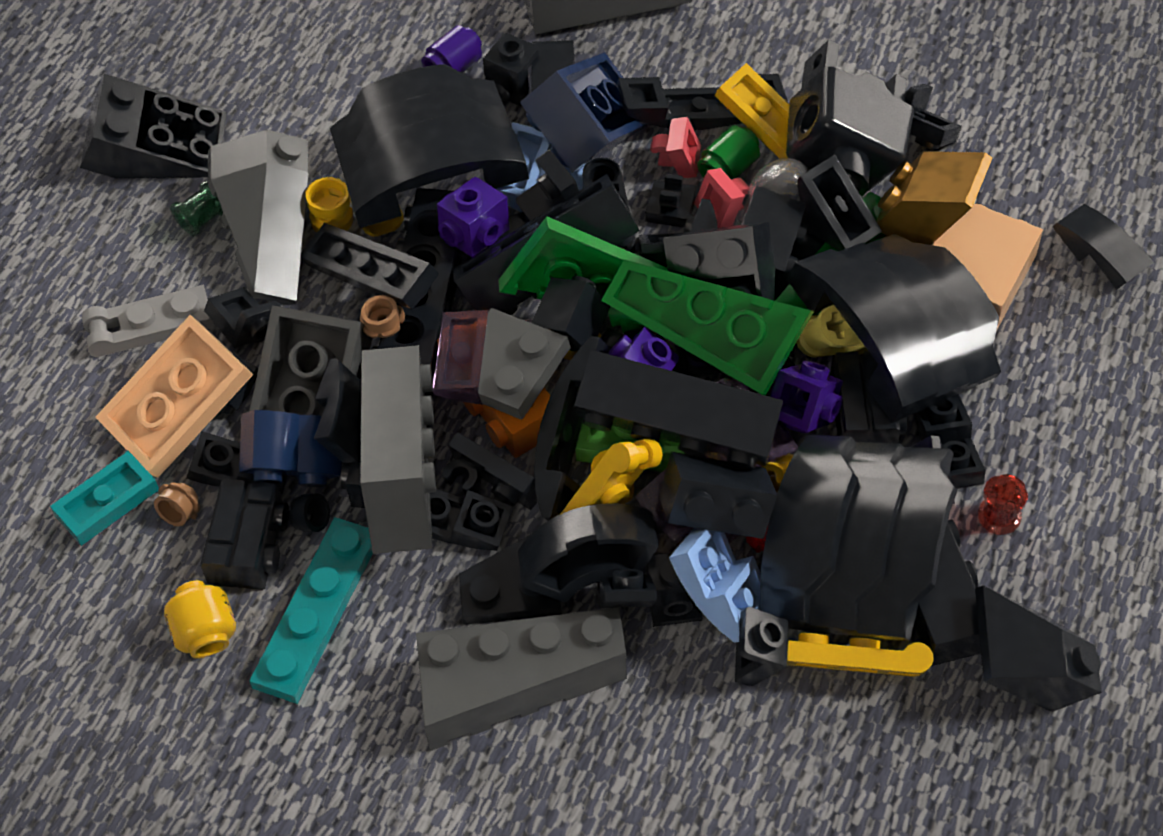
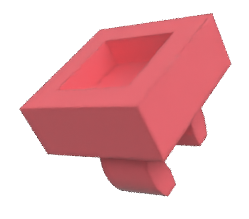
M688 117L671 119L669 134L653 136L650 150L652 153L660 152L658 166L674 167L677 174L683 176V178L697 177V162L700 157L701 143Z
M721 168L708 170L694 204L698 208L702 198L710 200L715 211L718 228L733 226L739 210L745 207L742 204L745 195L750 194L752 189L742 178L731 180Z

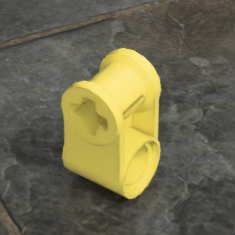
M835 305L824 308L818 315L811 316L796 342L802 353L814 358L833 356L837 352L858 351L859 354H863L864 351H868Z

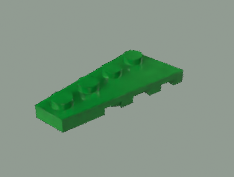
M546 216L499 278L498 283L501 293L516 295L517 290L536 293L537 299L542 300L551 277L572 279L573 276H581L593 281L598 286L597 291L604 296L624 259L668 270L667 267Z
M626 259L623 260L601 300L762 395L768 393L779 370H781L813 314L811 310Z

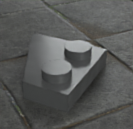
M491 308L487 316L478 390L482 404L522 420L570 350L568 337Z

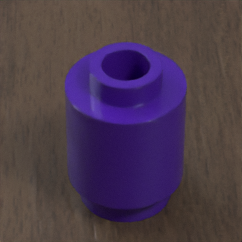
M456 25L426 49V55L421 58L422 67L445 64L463 73L481 59V39L471 28Z

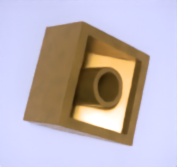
M924 151L911 164L908 161H904L889 180L893 186L883 195L878 203V207L882 211L876 222L880 226L882 233L886 236L897 234L913 243L932 245L973 207L992 157L986 152Z

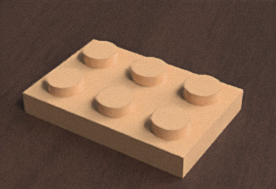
M189 315L95 418L151 475L159 478L254 374L198 320Z

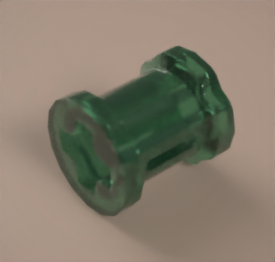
M207 181L199 184V191L182 203L175 201L170 205V211L174 219L191 237L200 233L199 228L215 216H222L223 214L217 196H212Z

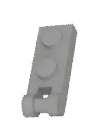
M204 284L107 309L102 306L87 308L82 313V322L84 329L89 332L86 338L88 353L93 357H100L167 340L189 315L198 320L206 329L215 328L213 321L204 312L208 301ZM118 326L121 328V331L113 333L107 331V329Z

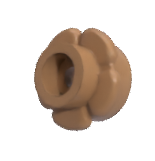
M378 295L368 299L361 308L360 322L365 324L363 332L372 338H387L396 334L400 330V323H403L405 320L403 308L397 306L395 300L386 295Z
M174 482L169 485L163 484L159 488V496L154 501V507L158 515L165 522L180 527L190 518L194 520L197 518L200 505L198 503V495L193 488L185 483Z

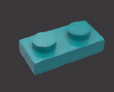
M127 451L50 505V508L58 521L82 546L156 493L159 487L154 477Z

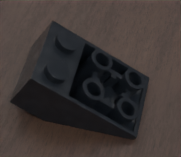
M104 74L92 103L80 168L115 179L208 177V151L211 146L223 143L227 112Z
M769 221L683 232L663 238L667 270L669 272L775 301V264ZM678 346L683 374L694 376L724 373Z

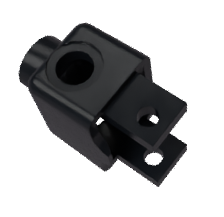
M828 39L805 61L801 89L789 101L786 154L793 163L808 170L836 155L862 197L903 164L908 148L914 108L904 102L906 78L895 74L885 83L884 80L868 72L858 76L849 74L837 68L839 44Z

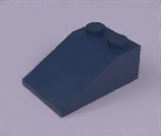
M605 52L557 70L520 102L526 110V117L529 123L537 131L544 134L553 146V154L572 173L583 168L592 159L601 157L649 125L626 115L617 86L618 78L624 77Z

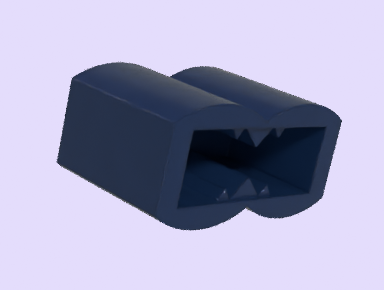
M253 410L241 414L239 472L253 474L254 482L281 483L283 482V476L298 478L299 486L324 487L327 486V479L341 476L342 462L314 439L322 416L299 415L269 410Z

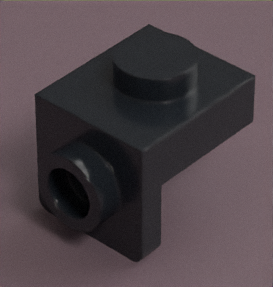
M504 33L483 57L485 80L494 81L502 102L509 101L521 107L520 102L529 95L527 69L538 57L539 47L509 33Z
M927 84L910 87L905 92L904 102L914 108L910 134L916 137L915 142L930 149H939V147L957 142L962 126L926 111L933 87Z
M243 287L208 298L204 312L232 346L237 348L251 342L260 343L264 341L272 305L281 306L276 300L259 305L246 288Z
M747 607L740 612L739 642H736L735 682L746 686H754L787 667L788 620L752 607Z

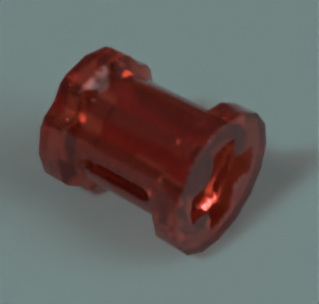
M1009 474L993 476L986 482L983 496L985 500L980 504L978 520L987 531L997 535H1007L1019 527L1022 519L1021 510L1025 507L1029 495L1025 489L1024 482L1016 476Z

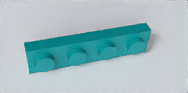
M334 517L249 680L252 689L298 704L373 554L368 527Z

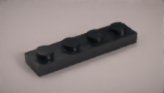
M327 223L322 225L301 253V260L311 268L377 296H389L395 300L396 304L411 310L424 298L429 287L439 275L437 270L426 261Z

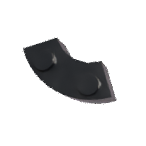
M608 503L576 508L552 518L536 529L518 549L521 587L567 603L578 590L595 582H600V576H613V572L619 569L643 571L659 547L652 511L623 503Z

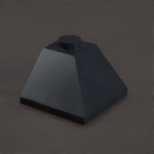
M984 585L975 588L984 682L1048 711H1057L1102 693L1099 675L1101 662L1094 644L1050 617Z

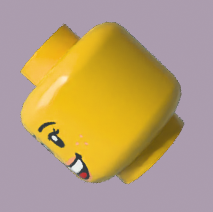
M200 580L190 581L179 586L175 590L176 595L164 607V617L175 648L183 653H190L191 657L198 659L225 650L229 646V639L236 631V621L225 591L218 586L205 585Z

